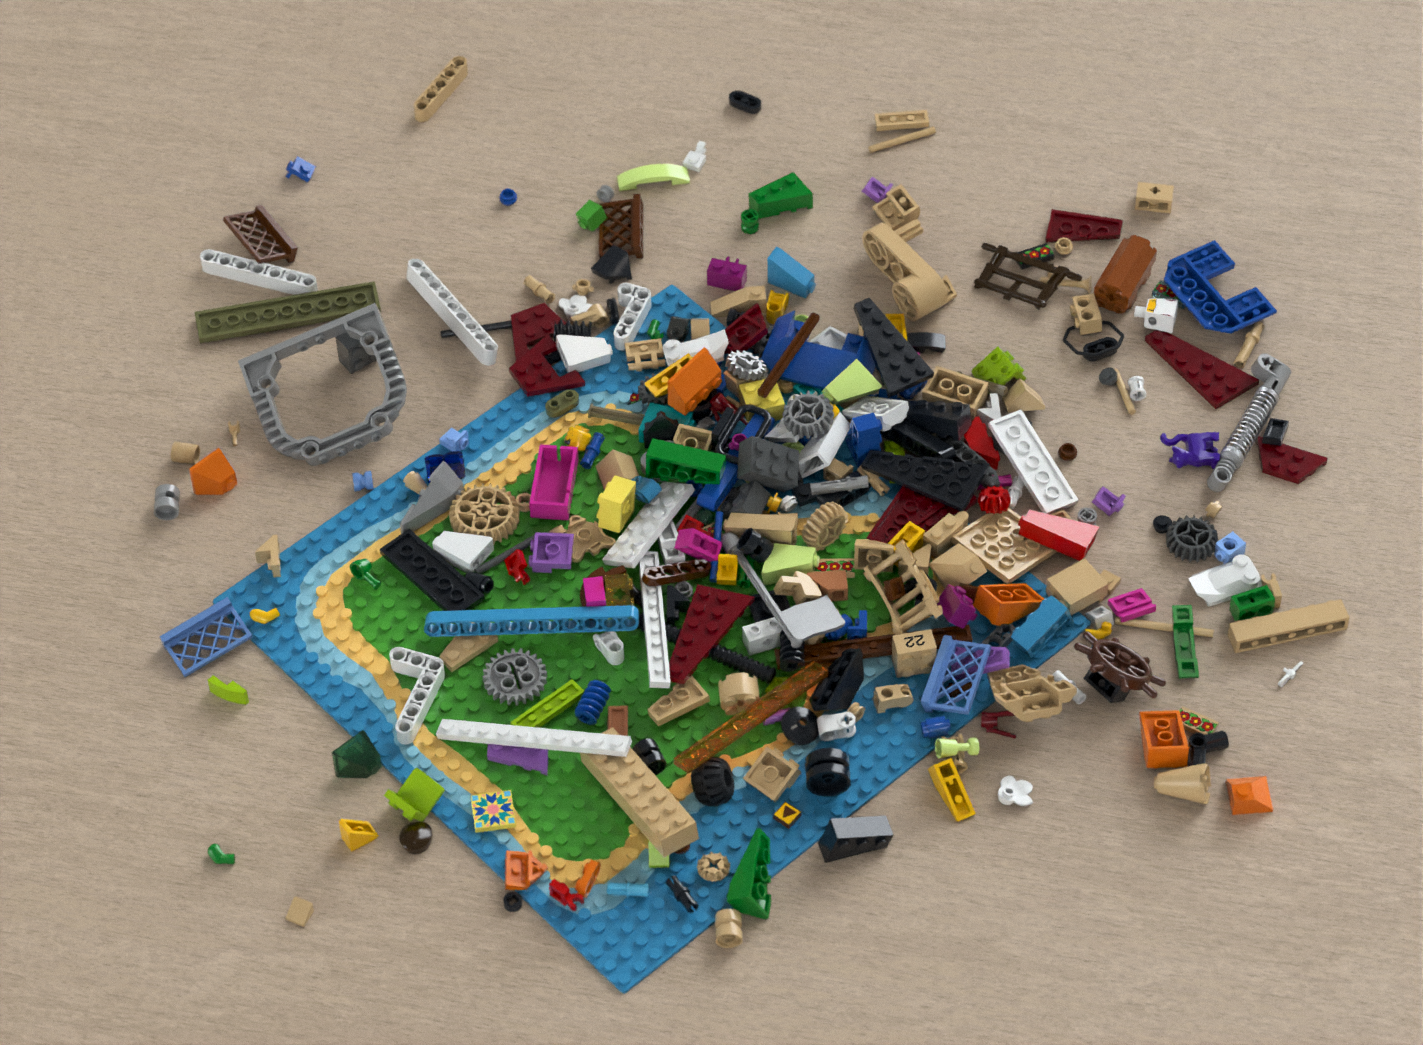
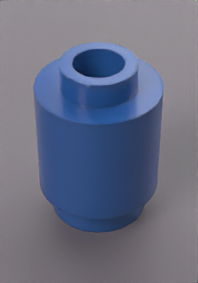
M842 614L841 616L846 622L845 626L825 633L826 638L837 641L847 633V626H853L851 618L846 614Z
M944 716L925 719L924 722H921L923 738L928 737L932 739L947 736L948 731H951L949 719H945Z

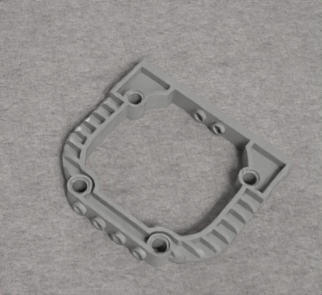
M375 303L238 360L269 443L281 454L298 460H306L312 466L328 463L333 458L344 456L352 450L361 449L366 444L380 441L383 437L388 436L393 430L392 423L399 416V412L406 401V381L382 315ZM347 332L350 338L360 341L367 354L375 355L385 381L386 393L383 403L370 410L366 415L365 421L323 439L308 436L296 440L286 433L274 397L280 391L275 381L282 367L280 360L298 352L306 351L317 344H323L326 340Z

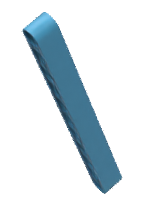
M624 605L433 611L426 615L424 631L431 637L632 631L638 627L639 610L635 606Z

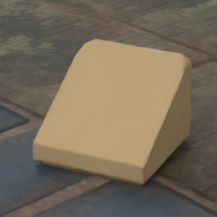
M295 896L290 905L286 920L304 927L314 912L313 904Z

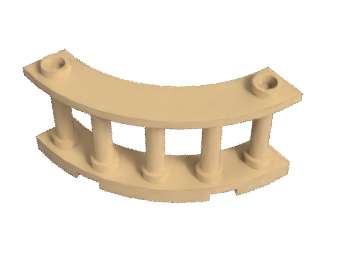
M903 539L895 545L896 550L894 554L873 569L869 564L863 568L865 570L864 576L869 582H873L889 610L892 626L894 627L892 631L895 635L907 633V630L929 615H934L937 618L943 613L942 606H937L940 600L923 569L919 571L916 566L917 559ZM904 559L908 568L899 577L902 576L903 583L911 577L916 578L918 584H916L913 590L893 603L892 600H887L885 587L877 575L897 560ZM922 593L924 596L922 598L923 601L900 616L898 609Z

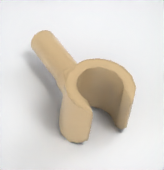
M238 420L236 425H231L229 421L228 427L229 432L232 434L233 446H237V434L240 432V424Z

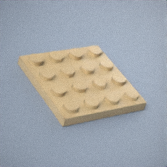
M1010 508L1005 512L1002 511V514L989 513L983 515L951 538L953 544L959 543L976 554L984 567L1006 584L1012 583L1058 552L1019 535L1020 526H1018L1021 517Z

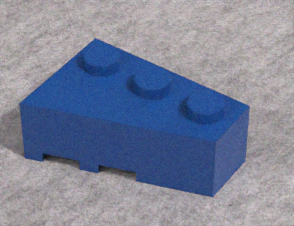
M874 412L852 418L849 426L851 431L847 433L849 438L845 439L857 468L863 463L870 450L881 451L880 442H882L880 430H882V424L880 419L876 418Z

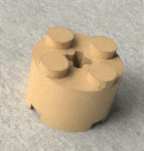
M733 673L727 675L726 680H719L720 706L726 715L732 716L737 713H754L757 711V706L760 704V695L756 676L753 675L752 678L749 677L748 673Z

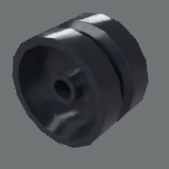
M821 748L814 750L805 758L806 785L811 793L824 797L836 796L847 791L851 786L849 756L844 751L835 748Z

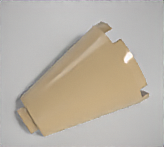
M1207 763L1160 772L1157 777H1154V789H1157L1160 794L1200 804H1208L1210 793L1206 792H1208V788L1211 786L1210 768L1207 766Z

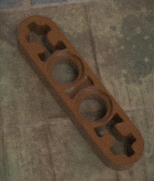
M696 559L649 567L644 570L642 581L648 586H659L705 578L709 575L711 564L706 560Z

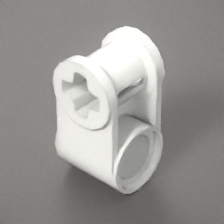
M615 631L593 635L595 646L601 651L608 663L619 665L624 661V644Z
M843 712L818 717L817 726L820 739L822 741H831L852 737L856 733L855 716L850 712Z

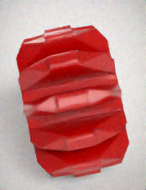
M987 486L986 489H981L978 503L981 511H985L986 514H1002V511L1005 512L1010 507L1011 497L1008 490L1003 489L1002 486Z

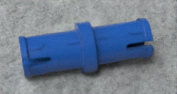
M598 432L593 434L591 442L587 445L585 454L580 461V465L583 468L590 469L592 467L593 461L599 455V449L605 439L603 434Z

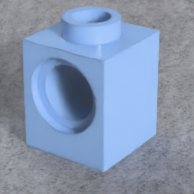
M1232 531L1216 542L1214 555L1224 564L1232 562L1235 556L1245 554L1246 542Z

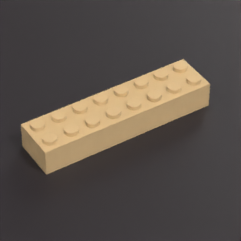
M613 727L601 733L619 735ZM631 747L627 757L580 753L581 762L663 857L699 839L696 821Z

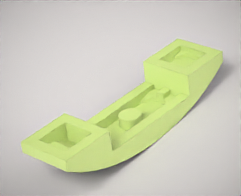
M672 164L645 165L633 168L617 176L619 191L637 189V184L671 180L672 185L690 183L687 168Z

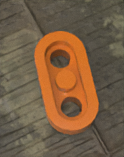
M591 860L589 863L587 862L583 869L582 878L576 882L575 890L584 898L588 897L599 875L601 863Z

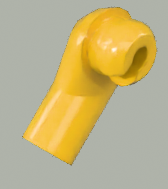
M277 608L268 612L252 609L249 615L253 621L267 624L279 617L280 613Z
M1103 622L1098 630L1085 629V632H1090L1098 640L1104 639L1112 633V625L1109 622Z

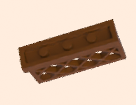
M640 193L633 194V199L599 203L603 210L613 209L609 214L605 213L607 218L599 225V258L605 254L604 250L607 247L613 246V242L616 239L622 241L617 245L619 248L626 244L631 246V249L624 250L628 253V256L636 255V259L644 258V205ZM631 205V207L626 212L622 210L624 206ZM617 212L622 214L618 219L613 218ZM625 218H629L630 221L626 225L622 223ZM608 220L613 222L609 227L604 225ZM619 225L622 228L616 233L613 229ZM625 231H628L631 234L626 238L621 236ZM608 233L613 235L609 240L604 238Z
M257 205L255 211L224 216V223L258 264L285 259L288 263L295 261L298 247L263 205ZM243 224L252 226L253 228L251 229L243 226ZM240 231L249 233V236L242 234ZM252 235H255V236L261 237V239H257V238H254V237H251V236H252ZM249 242L258 244V246L251 245ZM261 246L268 247V248H271V249H270V250H267V249L261 248ZM258 253H261V254H264V255H268V256L261 257Z

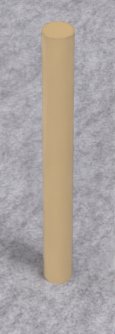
M933 126L869 146L870 153L935 134L936 130Z

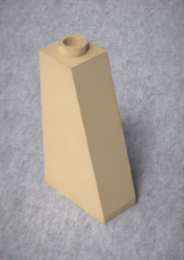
M731 512L728 520L725 519L723 523L725 533L732 532L739 538L748 528H752L761 534V537L767 538L772 543L796 545L797 517Z

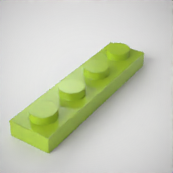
M571 679L511 721L510 724L540 728L580 700L584 690Z

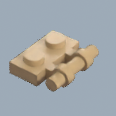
M661 338L624 343L627 362L635 361V363L628 364L629 371L636 370V372H639L642 369L648 368L655 370L666 366L665 359L657 360V358L664 357ZM644 359H651V361L641 362Z

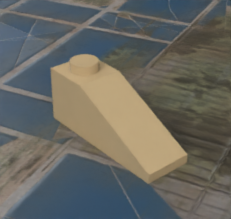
M765 285L745 287L711 301V315L714 318L727 317L730 308L736 309L738 312L748 311L756 303L759 304L762 314H766Z

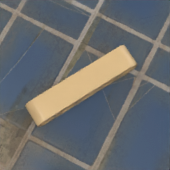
M454 57L414 102L415 119L418 122L428 121L467 77L468 68L465 57Z

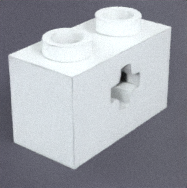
M775 617L742 627L743 643L749 656L780 646V632L783 629Z

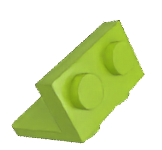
M998 346L972 369V374L975 378L1000 385H1005L1013 377L1023 381L1027 379L1022 373L1024 369L1018 363L1015 364L1012 361L1015 359L1008 350L1004 352Z
M415 768L397 793L388 789L384 796L389 799L388 804L396 810L400 808L404 811L402 813L404 817L410 821L416 819L423 822L444 793V787L421 769Z

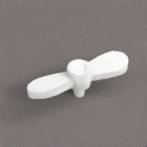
M1299 662L1293 669L1288 670L1284 668L1283 671L1286 672V675L1279 681L1278 685L1283 687L1289 679H1293L1296 676V671L1303 665V662Z

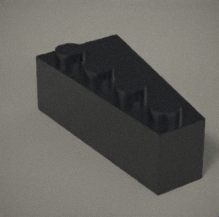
M901 399L908 401L909 406L907 417L904 420L929 434L937 433L940 438L945 439L947 436H952L953 440L960 441L972 425L969 404Z

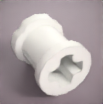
M1133 376L1128 380V386L1131 389L1130 398L1134 401H1140L1146 397V391L1143 387L1144 379L1141 376Z

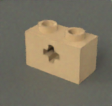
M1138 182L1135 210L1171 213L1174 186Z

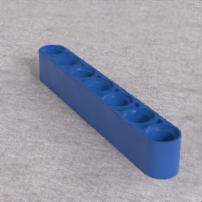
M754 414L741 434H744L747 438L755 437L764 421V417ZM772 418L771 424L762 439L766 440L764 437L773 429L775 424L774 418ZM730 449L727 454L738 457L739 451ZM726 461V468L720 484H706L699 493L696 504L716 512L739 479L737 478L738 465Z

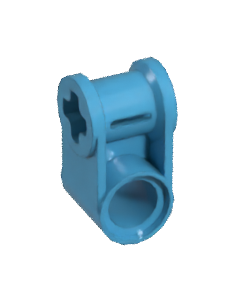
M636 476L631 479L636 481L635 494L638 501L649 504L662 491L660 485L651 478Z

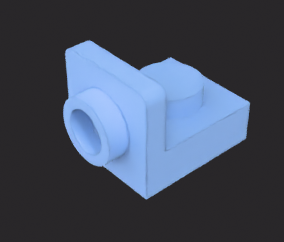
M451 428L439 439V442L450 451L458 454L469 444L468 432L463 430L460 433Z

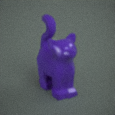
M1219 432L1178 434L1172 439H1168L1165 433L1160 435V440L1164 445L1172 446L1173 455L1169 458V462L1175 464L1179 469L1187 465L1195 467L1208 465L1214 469L1220 461L1218 449L1213 447V441H1219ZM1182 441L1186 445V450L1174 445Z

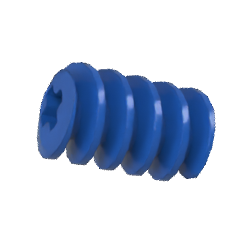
M599 680L590 681L581 700L578 702V706L575 708L576 717L587 725H595L600 717V713L603 711V707L606 705V701L609 699L610 687Z

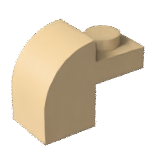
M795 571L792 577L781 576L773 588L776 595L793 596L796 605L822 597L817 583L810 576L799 571Z

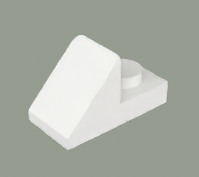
M997 393L990 394V400L986 401V408L977 409V416H979L982 423H985L988 429L990 421L1001 417Z

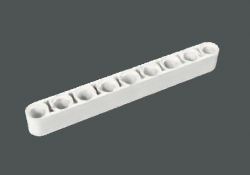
M409 260L406 278L482 364L494 365L498 350L497 343L422 260Z

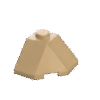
M684 424L678 425L673 438L675 444L710 452L713 447L711 445L712 431Z

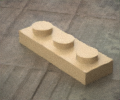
M927 110L875 114L877 131L929 127Z

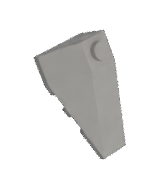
M442 461L429 477L430 484L426 490L422 489L420 491L417 504L411 505L400 522L401 534L408 529L414 532L450 509L452 500H456V495L461 496V490L464 491L463 482L446 462Z

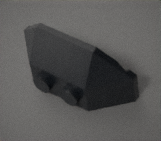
M860 648L845 649L841 653L842 656L837 658L826 669L809 699L814 711L848 709L864 680L863 654Z

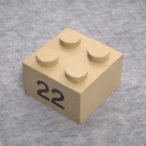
M931 629L892 636V662L897 678L931 672L937 653Z

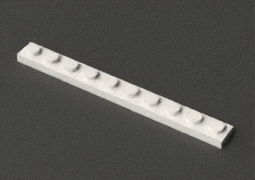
M647 551L639 562L649 686L650 688H670L661 585L648 586L642 581L646 568L659 566L658 552Z
M442 719L436 733L437 738L443 740L627 757L632 743L631 736Z

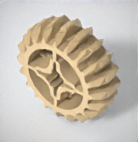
M833 501L827 502L825 505L822 504L807 519V523L803 526L804 529L801 532V538L808 547H815L816 551L824 550L826 546L834 544V541L839 539V535L846 528L845 524L848 522V514L841 505Z

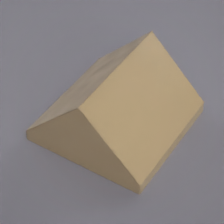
M1021 379L1010 388L1005 397H1002V402L1008 413L1018 410L1033 411L1045 409L1040 395Z
M614 449L596 465L604 491L606 484L611 482L615 475L629 480L639 476L632 456Z

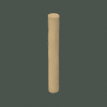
M1116 368L1114 369L1117 372L1116 385L1128 413L1132 415L1136 410L1120 372Z

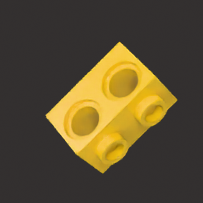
M909 521L887 544L894 545L895 553V545L903 539L911 552L914 553L923 547V534H925V530ZM901 559L897 560L893 564L898 567V562L901 561Z

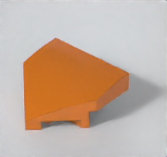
M507 850L505 854V890L528 889L549 867L545 863L542 864L532 855L533 852L531 850L528 853Z

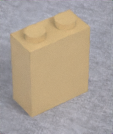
M1085 558L1048 578L1046 585L1047 595L1049 597L1052 595L1066 606L1071 616L1104 598L1108 592V583Z

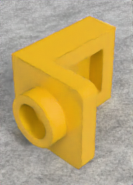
M719 554L717 584L736 585L738 556Z

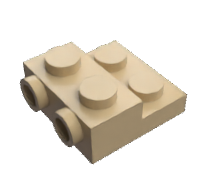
M766 747L743 777V780L776 803L787 787L790 789L802 772L798 769L800 765L794 760L789 759L787 761L783 758L784 754L776 748L772 750Z

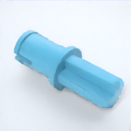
M630 881L627 883L609 882L607 894L627 896V898L629 896L648 897V884H631Z

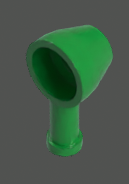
M368 559L356 560L350 564L351 573L358 580L364 578L375 590L381 586L382 583L369 573L372 569V564Z

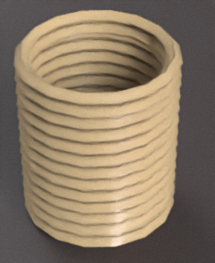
M183 442L173 443L171 448L172 462L194 465L198 462L200 456L199 445Z

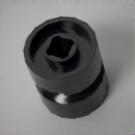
M748 528L741 535L737 543V548L746 555L749 554L758 563L764 562L774 547L770 540L761 537V534L752 528Z
M644 739L633 746L632 750L654 775H658L666 768L667 762L654 739Z

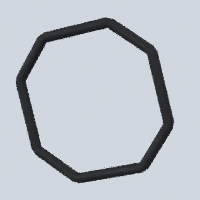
M1102 320V324L1109 325L1120 335L1116 346L1097 353L1078 351L1066 340L1070 331L1075 329V326L1069 327L1066 330L1063 342L1077 355L1097 357L1118 349L1122 344L1124 334L1110 321Z

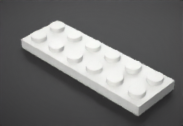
M1022 410L989 422V429L1042 513L1051 514L1077 504L1078 498Z
M662 482L660 484L662 491L649 504L646 503L622 535L619 536L618 540L602 559L604 564L635 568L695 491L693 485Z

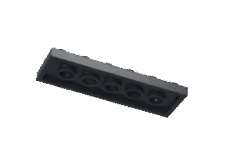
M410 529L380 549V554L443 611L471 610L485 600V596L481 591Z

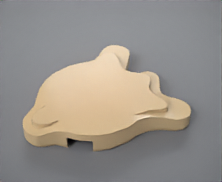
M579 515L570 517L566 533L574 534L573 562H581L586 552L596 556L602 549H610L615 544V539L607 536L603 529L598 527L596 521L594 523L588 522L586 518H582Z

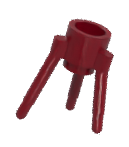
M722 393L716 394L710 400L712 406L709 409L713 412L717 422L720 419L717 411L723 412L726 407L734 409L735 414L738 409ZM743 414L740 421L747 426L748 422L743 418L745 416Z
M1010 711L982 712L981 728H986V732L1014 739L1017 738L1014 734L994 728V726H998V717L1015 716Z

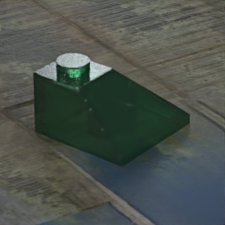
M364 730L331 752L335 776L338 778L366 779L372 774H376L382 768L380 755Z

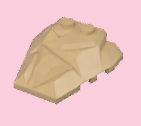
M1023 664L987 673L995 700L1023 722H1032L1037 718H1050L1052 715L1060 714L1062 703L1070 702L1077 693V688L1068 681L1061 680L1055 682L1053 675L1049 674L1047 678L1042 677L1041 671Z

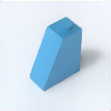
M776 246L767 258L768 283L806 299L809 293H812L816 287L814 274Z

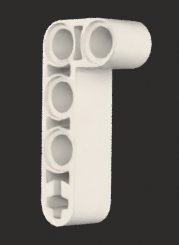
M622 283L618 286V302L621 306L626 307L613 333L614 346L621 351L625 350L624 343L633 342L652 306L650 290L631 283Z

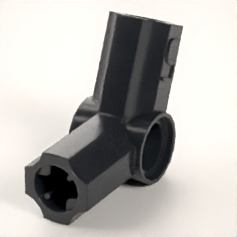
M1218 731L1206 735L1202 733L1192 734L1188 743L1187 767L1205 763L1206 753L1229 748L1226 732Z

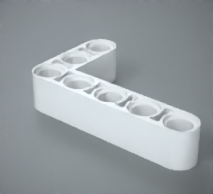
M395 647L389 653L391 669L397 673L418 678L395 725L398 742L407 745L414 741L445 678V670L442 659L403 647Z

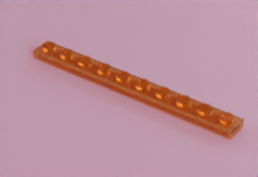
M815 661L811 662L674 758V765L689 774L828 676V669Z

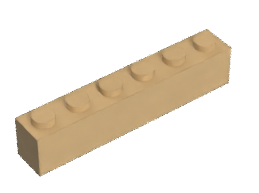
M1341 599L1330 600L1326 603L1311 604L1298 609L1293 608L1284 612H1274L1270 615L1229 623L1228 637L1234 652L1239 653L1346 630L1350 617Z

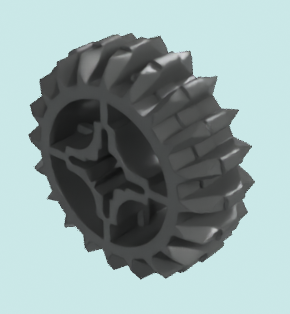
M1187 515L1184 519L1179 517L1177 521L1172 522L1166 533V545L1170 553H1174L1175 558L1181 557L1182 561L1188 559L1189 563L1192 560L1198 563L1200 559L1205 561L1207 557H1211L1213 552H1215L1216 542H1218V533L1214 525H1210L1209 520L1203 521L1202 517L1197 519L1195 515L1192 518H1189Z

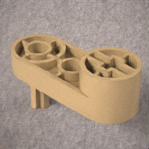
M916 219L895 231L885 223H879L863 233V245L871 261L894 283L892 287L893 297L902 314L909 320L916 321L945 305L948 300V294L941 277L906 243L923 233L921 223Z

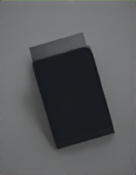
M667 585V625L672 624L674 627L675 620H679V613L688 612L691 603L686 596L671 585Z

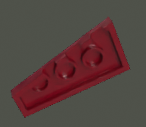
M1052 209L1045 243L1057 242L1060 238H1068L1070 241L1120 239L1123 220Z

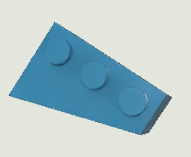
M1051 595L1048 599H1044L1040 603L1039 608L1034 613H1030L1026 621L1013 631L1011 639L1015 646L1032 658L1049 645L1047 642L1053 636L1058 638L1062 635V632H1060L1067 625L1071 628L1075 624L1069 609Z

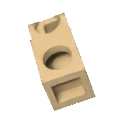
M907 684L875 687L872 699L877 713H884L888 708L907 707L914 701Z

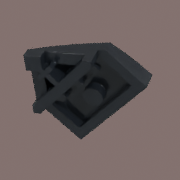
M614 244L591 267L593 274L606 280L609 279L610 284L619 279H632L628 253Z
M659 411L655 419L651 422H646L644 424L645 430H643L645 449L649 448L652 438L673 441L679 425L678 420H672L665 416L663 411Z

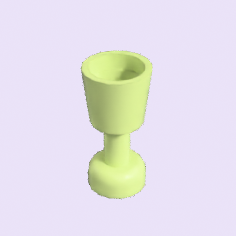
M976 737L969 738L967 743H957L955 739L941 738L935 741L937 758L955 756L958 751H967L972 756L979 753L980 746Z

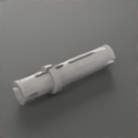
M867 475L852 478L848 476L846 479L810 483L812 496L868 488L869 483Z

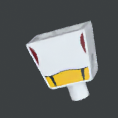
M1150 298L1146 307H1135L1134 317L1144 318L1145 328L1173 333L1177 317L1178 299Z

